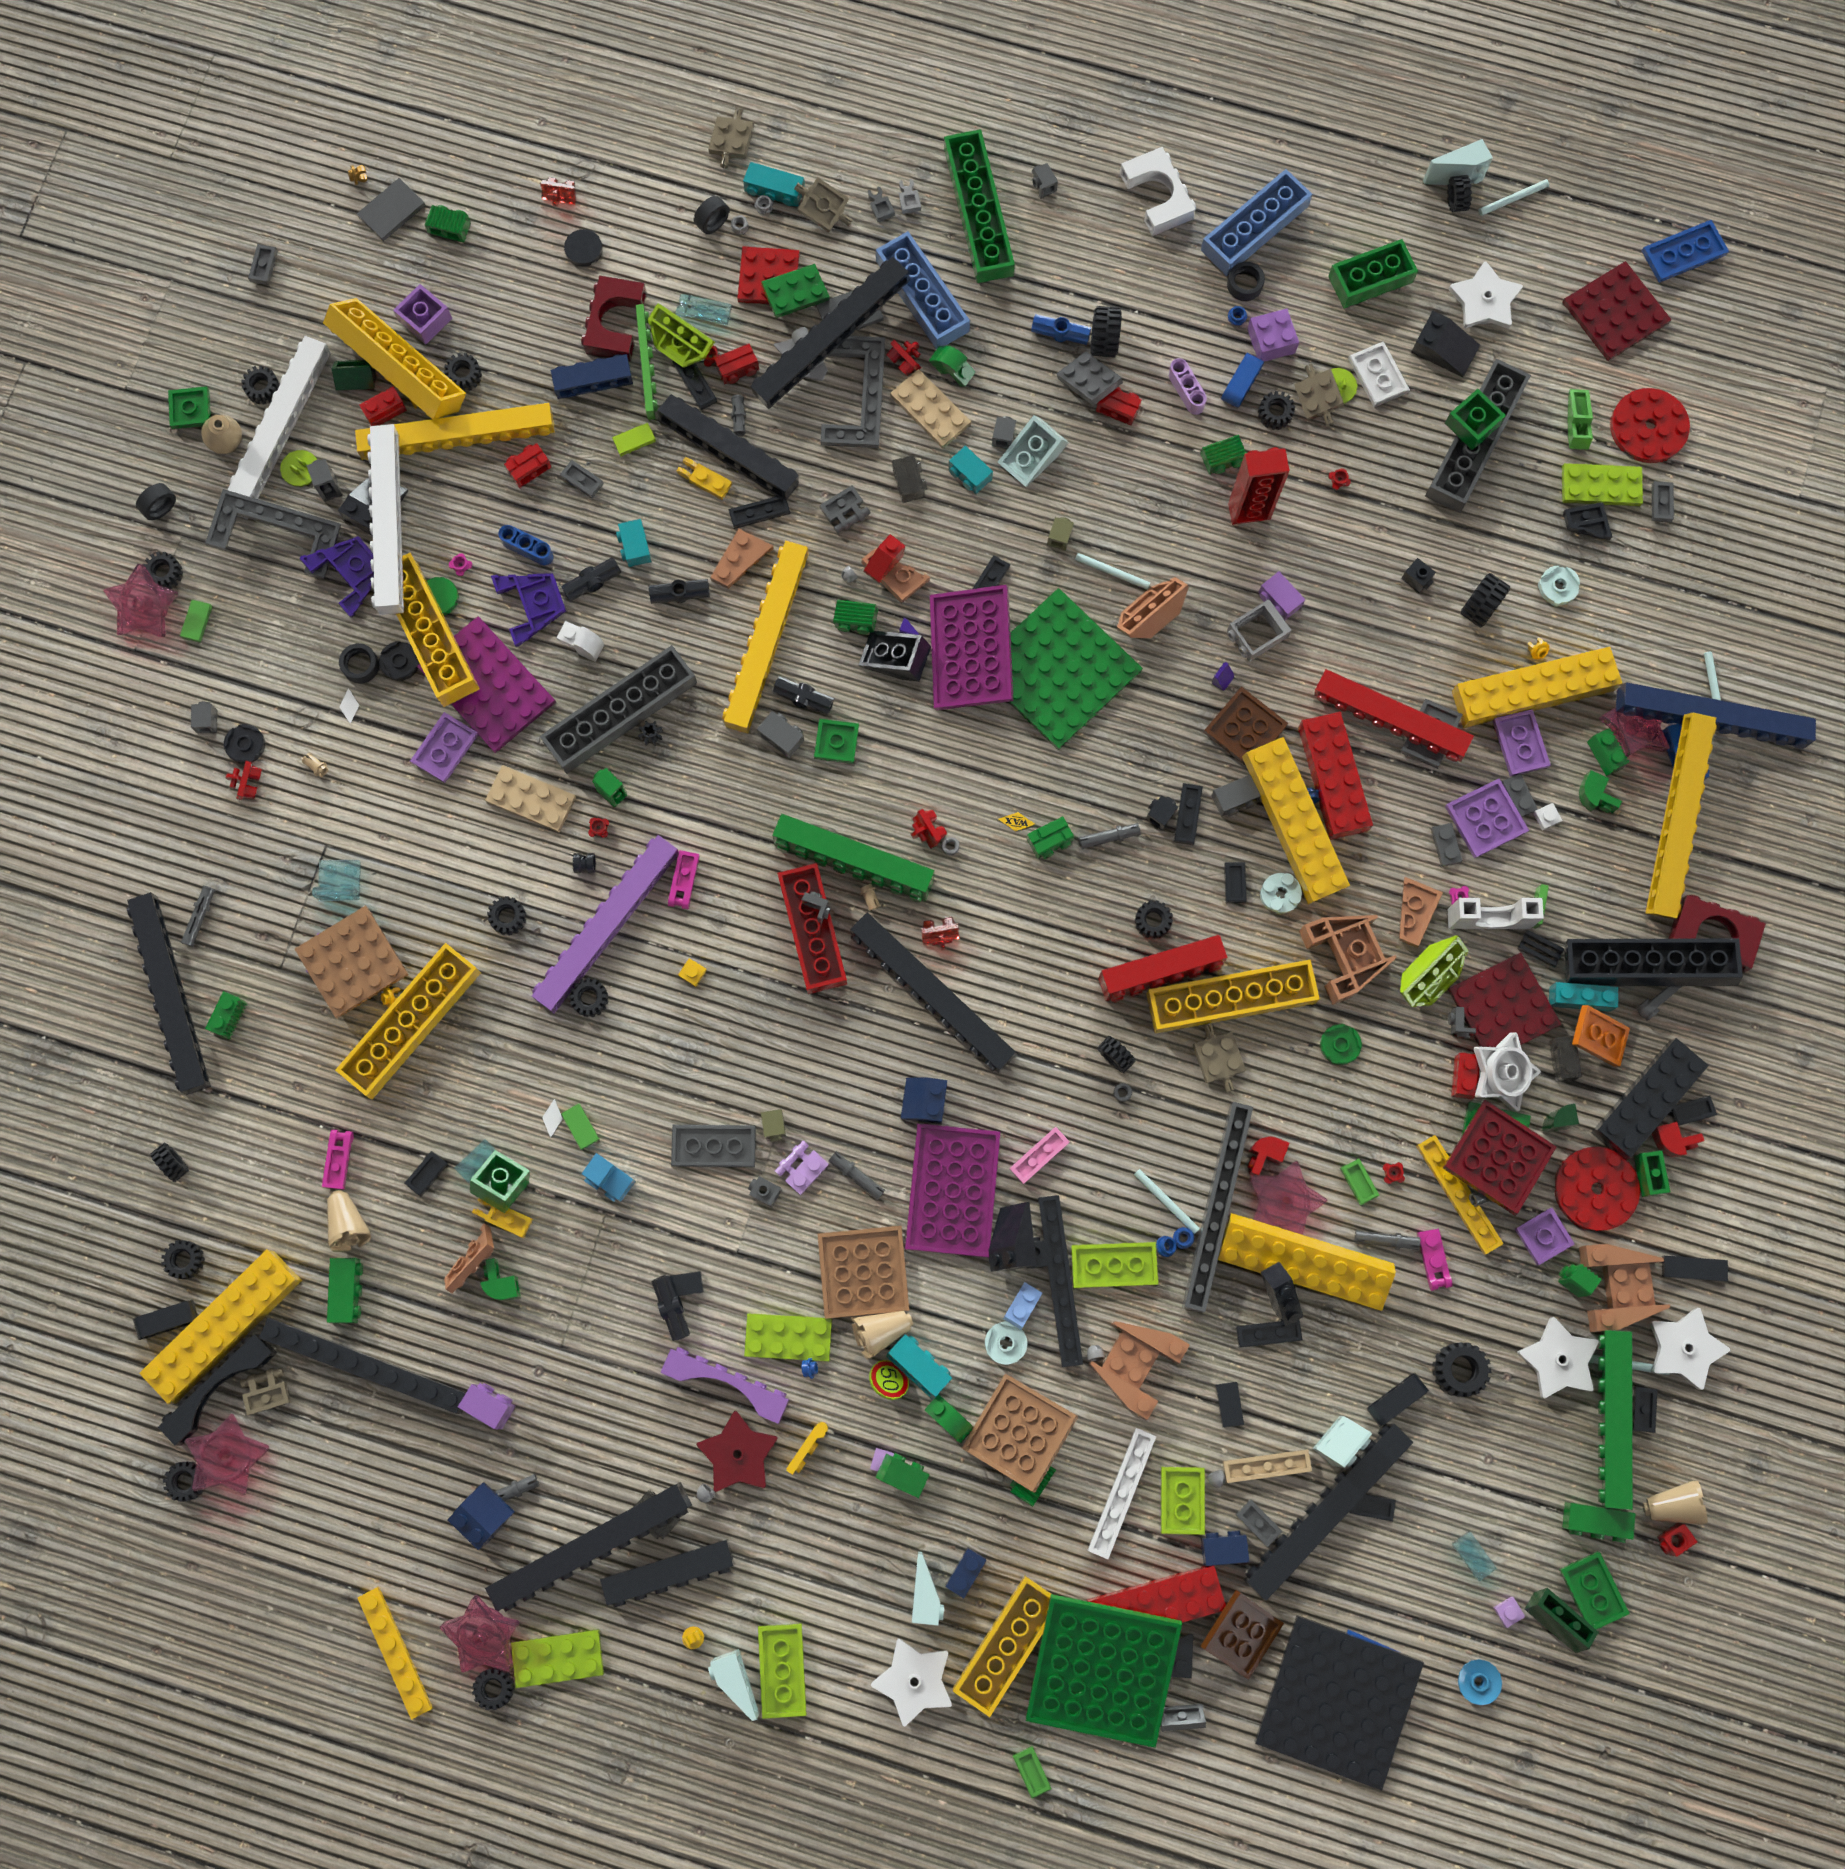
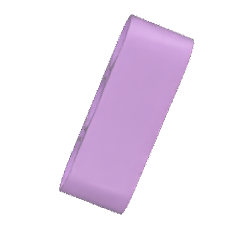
M1181 358L1174 359L1170 365L1169 379L1187 410L1191 414L1198 415L1204 410L1207 399L1206 394L1187 362ZM1174 369H1179L1182 372H1176ZM1183 385H1189L1191 388H1185ZM1193 401H1199L1201 404H1195Z

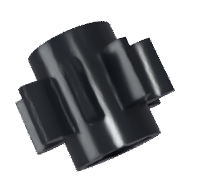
M645 721L643 727L639 726L642 734H639L638 737L640 740L645 739L644 743L646 746L649 743H653L656 746L658 739H663L659 734L663 732L662 727L657 728L656 721L653 723Z

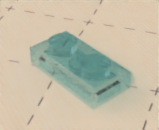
M484 1139L454 1169L470 1184V1179L496 1149Z
M1470 1531L1452 1543V1546L1478 1581H1481L1497 1569Z

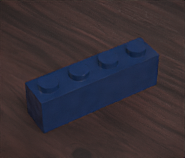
M618 354L606 359L598 358L586 363L578 362L566 367L558 366L550 370L557 399L633 384L627 354Z

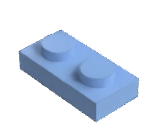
M1024 1282L1003 1319L1021 1330L1041 1297L1042 1292Z

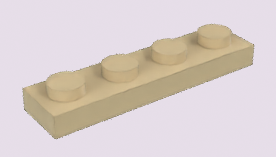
M1308 1449L1222 1461L1226 1483L1312 1471Z

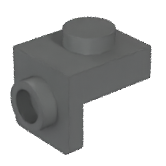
M805 892L802 902L806 906L820 910L817 917L818 922L822 923L823 919H828L831 908L828 907V900L823 899L822 895L816 892H811L810 894Z
M1455 1007L1449 1012L1448 1024L1451 1025V1035H1457V1038L1469 1039L1470 1036L1476 1033V1028H1464V1007Z

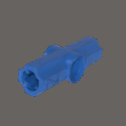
M1035 314L1031 332L1051 336L1058 342L1067 340L1087 345L1091 327L1071 323L1064 317L1054 319Z

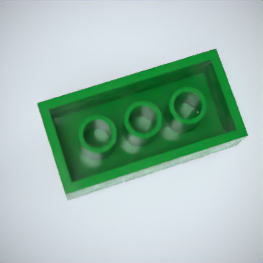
M1403 239L1333 264L1328 278L1343 309L1413 283L1418 269Z

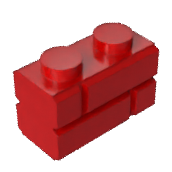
M749 343L714 358L716 369L724 385L727 383L734 384L739 378L753 376L760 370L758 360Z
M393 386L385 392L383 391L359 404L371 426H380L407 411Z
M1117 387L1097 403L1096 411L1132 426L1141 407L1142 399L1135 393L1128 394L1123 392L1120 387Z
M537 443L526 446L522 453L517 456H510L506 463H504L508 474L518 488L552 468L549 459Z
M1458 1053L1455 1056L1451 1097L1475 1098L1480 1069L1475 1054Z

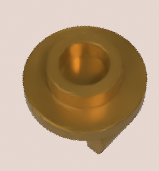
M350 165L351 170H348L350 182L358 185V181H368L366 174H362L366 173L365 166L361 165L355 169L354 165Z

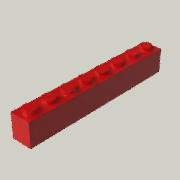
M1325 669L1315 689L1314 696L1319 701L1332 703L1338 710H1347L1358 719L1364 720L1365 718L1378 728H1387L1393 735L1399 737L1402 735L1409 738L1408 740L1413 744H1423L1427 746L1429 751L1433 753L1440 752L1453 762H1462L1474 737L1472 734Z

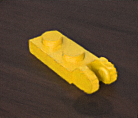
M685 457L682 462L693 469V473L691 474L681 467H678L676 472L689 480L693 485L723 500L732 486V481Z
M480 1198L478 1199L481 1204L488 1205L491 1209L488 1215L479 1209H473V1214L519 1237H525L533 1221L532 1218L510 1208L506 1213H503Z
M820 1421V1423L816 1424L817 1426L813 1428L786 1468V1471L792 1475L795 1472H801L806 1464L803 1461L807 1454L812 1455L819 1445L816 1443V1440L826 1435L828 1430L826 1423Z

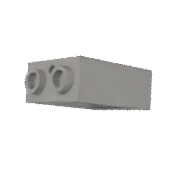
M1268 599L1231 622L1227 629V634L1230 640L1238 645L1240 654L1250 662L1287 639L1292 630ZM1263 614L1278 636L1253 651L1238 629Z

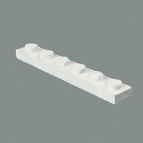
M1135 1428L1090 1542L1089 1552L1109 1559L1156 1436Z

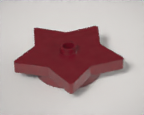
M734 1411L721 1434L696 1444L713 1464L714 1491L718 1492L739 1481L765 1488L764 1459L778 1440V1436L752 1431L738 1411ZM735 1450H740L742 1453L738 1459L733 1455Z

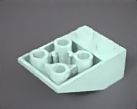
M1339 1416L1313 1449L1330 1465L1335 1467H1345L1347 1465L1349 1467L1356 1460L1355 1454L1358 1450H1364L1371 1441L1369 1437L1372 1433L1345 1416Z

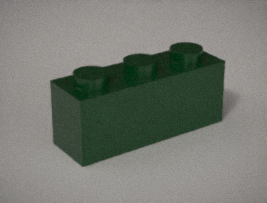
M1548 1588L1534 1592L1524 1608L1574 1653L1589 1650L1599 1633Z

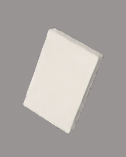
M1384 341L1349 356L1348 360L1373 407L1409 393L1410 389Z

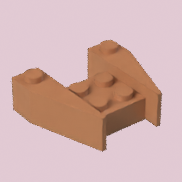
M1377 915L1326 917L1305 924L1299 930L1307 949L1328 941L1344 975L1329 981L1324 986L1332 1005L1353 997L1397 958L1394 955L1385 959L1370 924L1378 918Z
M1609 1244L1579 1247L1580 1262L1584 1264V1267L1603 1268L1608 1309L1587 1311L1590 1332L1620 1330L1670 1308V1304L1655 1305L1650 1263L1663 1262V1258Z
M1114 1321L1111 1325L1121 1330L1118 1338L1102 1366L1093 1361L1089 1363V1366L1126 1409L1144 1420H1148L1158 1400L1139 1390L1159 1354L1179 1364L1190 1344L1171 1333Z

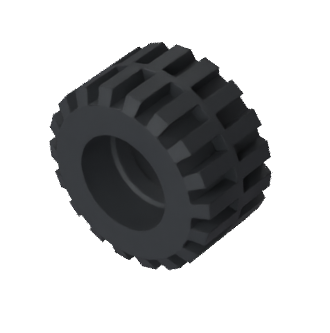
M1096 306L1091 333L1090 352L1092 356L1115 358L1118 354L1122 320L1120 308Z
M1492 573L1487 574L1461 609L1460 615L1480 628L1485 626L1510 591V585Z
M1460 1342L1449 1344L1447 1347L1440 1349L1441 1352L1435 1356L1436 1361L1432 1364L1435 1367V1371H1432L1433 1376L1437 1378L1435 1382L1440 1384L1442 1391L1448 1392L1451 1396L1470 1397L1480 1393V1390H1484L1487 1387L1485 1385L1486 1382L1490 1381V1377H1488V1374L1492 1373L1491 1368H1488V1364H1491L1490 1360L1485 1358L1486 1353L1484 1351H1480V1348L1476 1345H1471L1472 1343ZM1457 1357L1467 1359L1472 1368L1471 1377L1465 1383L1458 1382L1452 1375L1451 1366Z

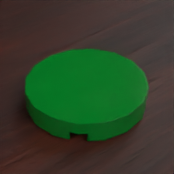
M434 577L427 580L443 615L449 614L457 606L459 599L457 587L444 577Z
M1335 1024L1327 1028L1320 1040L1321 1053L1325 1059L1336 1065H1347L1353 1062L1359 1056L1362 1048L1361 1037L1358 1032L1345 1024Z

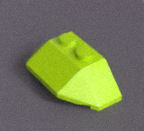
M657 303L648 318L655 348L683 368L705 359L715 343L707 335L660 303Z
M1455 935L1429 945L1402 973L1400 993L1411 1007L1433 1005L1460 977L1465 956H1467L1469 950L1459 936Z

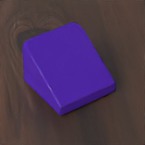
M904 617L899 633L919 635Z
M1227 662L1223 663L1212 680V684L1222 691L1226 690L1234 678V673Z

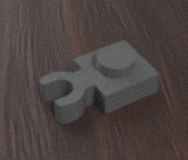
M878 186V194L873 195L871 190H868V198L872 201L870 208L877 222H881L895 216V211L888 196L882 198V189Z

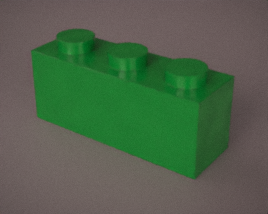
M330 1258L327 1323H358V1319L361 1317V1306H358L359 1297L362 1296V1285L359 1284L360 1276L363 1274V1263H360L361 1259Z
M1565 1502L1562 1528L1569 1529V1534L1582 1536L1583 1532L1591 1533L1592 1538L1604 1539V1535L1612 1536V1541L1626 1543V1539H1634L1636 1513Z

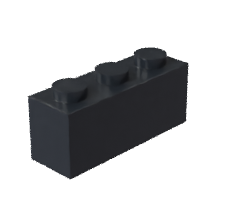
M1278 1262L1261 1271L1272 1309L1284 1326L1295 1323L1304 1317L1293 1280L1281 1263Z

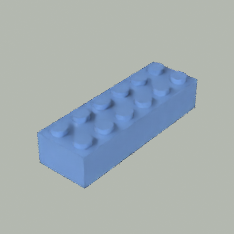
M1285 169L1203 238L1200 251L1228 276L1232 267L1247 260L1308 208L1313 194Z
M909 231L876 249V262L879 266L884 261L894 257L909 271L910 281L897 293L936 350L939 346H945L970 331L969 318Z

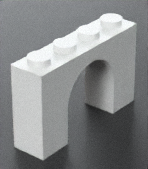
M1163 147L1121 163L1120 176L1127 189L1148 181H1157L1164 184L1171 192L1172 197L1167 202L1146 210L1144 222L1152 236L1193 220L1196 211L1195 202L1190 200L1187 187L1181 183L1179 172L1176 168H1173L1170 155L1165 153Z
M1459 898L1448 908L1449 929H1531L1544 918L1542 898H1521L1515 904L1504 907H1480V898Z

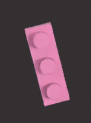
M1055 1127L1010 1167L1009 1170L1024 1185L1070 1142Z

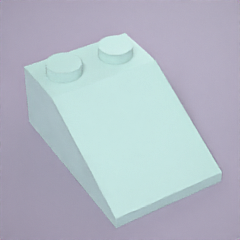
M1483 139L1431 160L1423 182L1424 184L1448 185L1450 177L1468 175L1470 184H1477L1484 179L1493 157Z
M1033 415L999 459L998 463L1027 487L1059 456L1069 442L1041 418Z
M918 1552L912 1623L938 1625L939 1620H943L944 1605L940 1604V1598L922 1552Z
M739 1649L715 1657L710 1662V1667H708L711 1679L716 1680L717 1685L752 1721L757 1720L760 1713Z

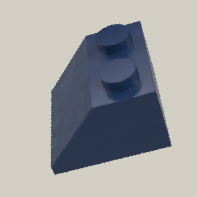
M928 1077L906 1078L901 1119L942 1125L948 1080Z
M483 1482L459 1505L447 1521L479 1550L491 1541L515 1511Z

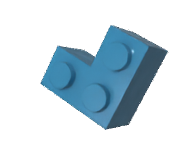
M597 1153L581 1173L586 1177L584 1181L596 1190L601 1187L606 1191L604 1195L613 1202L616 1199L622 1202L636 1182Z

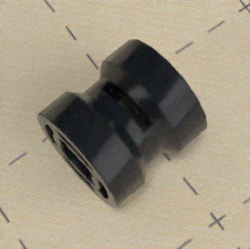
M574 853L573 872L581 873L582 871H587L588 873H595V853H588L586 856L581 853Z

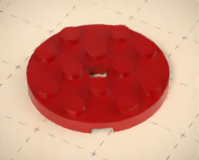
M1642 388L1628 393L1619 401L1611 415L1610 430L1614 442L1622 452L1625 451L1633 456L1634 460L1640 462L1659 463L1675 456L1685 445L1690 433V420L1686 409L1676 397L1660 389ZM1649 421L1655 425V429L1647 428L1646 422Z
M1587 1147L1570 1154L1561 1163L1555 1175L1554 1194L1560 1210L1572 1223L1583 1229L1606 1231L1616 1228L1625 1223L1637 1208L1640 1198V1185L1637 1174L1625 1158L1611 1149ZM1594 1183L1601 1184V1194L1597 1195L1592 1191Z

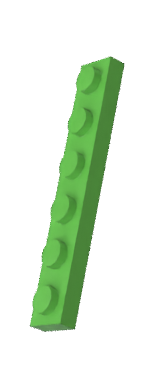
M639 304L636 305L645 409L648 420L656 419L655 412L658 410V402L654 400L653 395L657 394L656 383L652 382V376H655L654 364H650V359L653 358L652 346L649 347L648 341H652L651 330L647 329L649 311H645L644 305Z

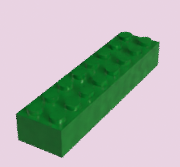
M982 130L944 136V152L976 283L1013 277L1015 263Z
M782 813L772 835L774 845L777 846L776 849L781 852H793L800 859L807 860L809 858L822 867L828 865L840 874H845V872L852 874V877L856 880L864 881L865 879L871 881V884L875 887H887L892 893L897 895L906 894L911 900L921 902V900L926 902L934 882L935 870Z
M1605 1330L1602 1332V1335L1598 1336V1349H1602V1357L1598 1358V1371H1602V1379H1598V1392H1602V1401H1598V1414H1602V1423H1598V1436H1602V1445H1598V1458H1602V1467H1598V1480H1602V1489H1598V1502L1602 1503L1604 1508L1633 1510L1632 1332Z

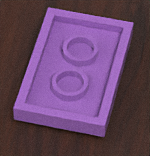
M1533 709L1494 718L1493 725L1510 777L1550 766Z
M444 712L410 762L441 782L446 783L477 738L478 732Z

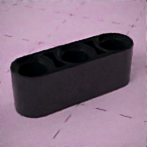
M188 1300L138 1316L133 1319L138 1340H143L187 1326L198 1315L194 1300Z
M1413 1373L1366 1409L1379 1427H1381L1425 1395L1429 1390L1418 1375Z

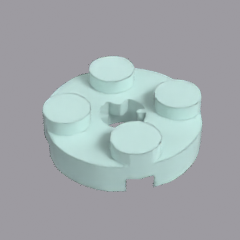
M1553 566L1547 569L1541 576L1538 588L1542 597L1552 606L1565 605L1573 601L1578 595L1580 579L1571 568ZM1555 582H1562L1564 584L1562 588L1564 589L1556 588Z
M1276 873L1269 876L1263 883L1260 891L1262 904L1265 908L1277 914H1286L1293 911L1301 901V886L1293 875L1289 873ZM1278 889L1285 890V898L1281 899L1280 896H1276Z
M1004 1321L995 1324L989 1329L985 1337V1348L993 1361L1002 1365H1009L1017 1362L1024 1356L1027 1350V1338L1022 1329L1020 1330L1011 1323ZM1005 1337L1010 1338L1009 1342L1012 1341V1346H1008L1007 1349H1003V1345H1000V1340H1004Z

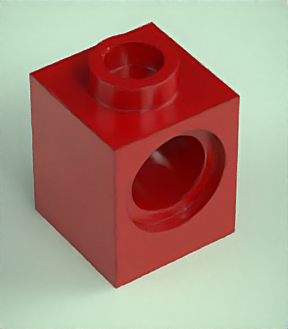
M1676 1523L1657 1536L1661 1542L1659 1546L1666 1555L1669 1554L1678 1557L1697 1543V1540L1685 1523ZM1674 1535H1677L1679 1538L1677 1546L1672 1544Z

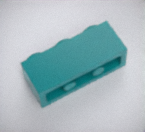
M750 162L743 185L744 191L750 195H765L772 201L776 200L787 206L793 205L798 207L802 194L794 190L798 182L805 187V179L802 176Z
M1555 982L1549 987V1003L1552 1007L1581 1009L1582 1005H1589L1598 1011L1611 1012L1618 1008V987Z
M905 1334L887 1353L886 1357L933 1400L952 1379L951 1373L945 1366H939L929 1351H923L918 1346L919 1342L914 1337H908Z

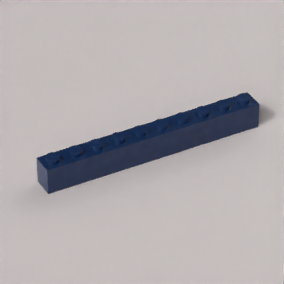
M1628 682L1617 689L1616 712L1623 713L1625 716H1640L1645 720L1655 719L1661 720L1663 723H1677L1682 726L1684 714L1698 713L1715 717L1716 731H1719L1720 734H1735L1741 738L1751 737L1756 738L1758 741H1772L1778 745H1793L1799 749L1806 748L1816 741V718Z

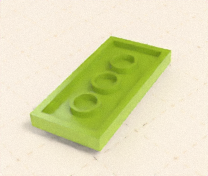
M1564 463L1562 466V503L1596 504L1603 502V505L1641 506L1643 504L1642 467Z
M1156 1242L1071 1245L1073 1288L1158 1285Z
M747 1313L744 1357L808 1360V1358H812L813 1361L829 1362L832 1318Z
M802 1623L758 1626L762 1719L806 1716Z
M599 1629L511 1643L515 1688L604 1675Z

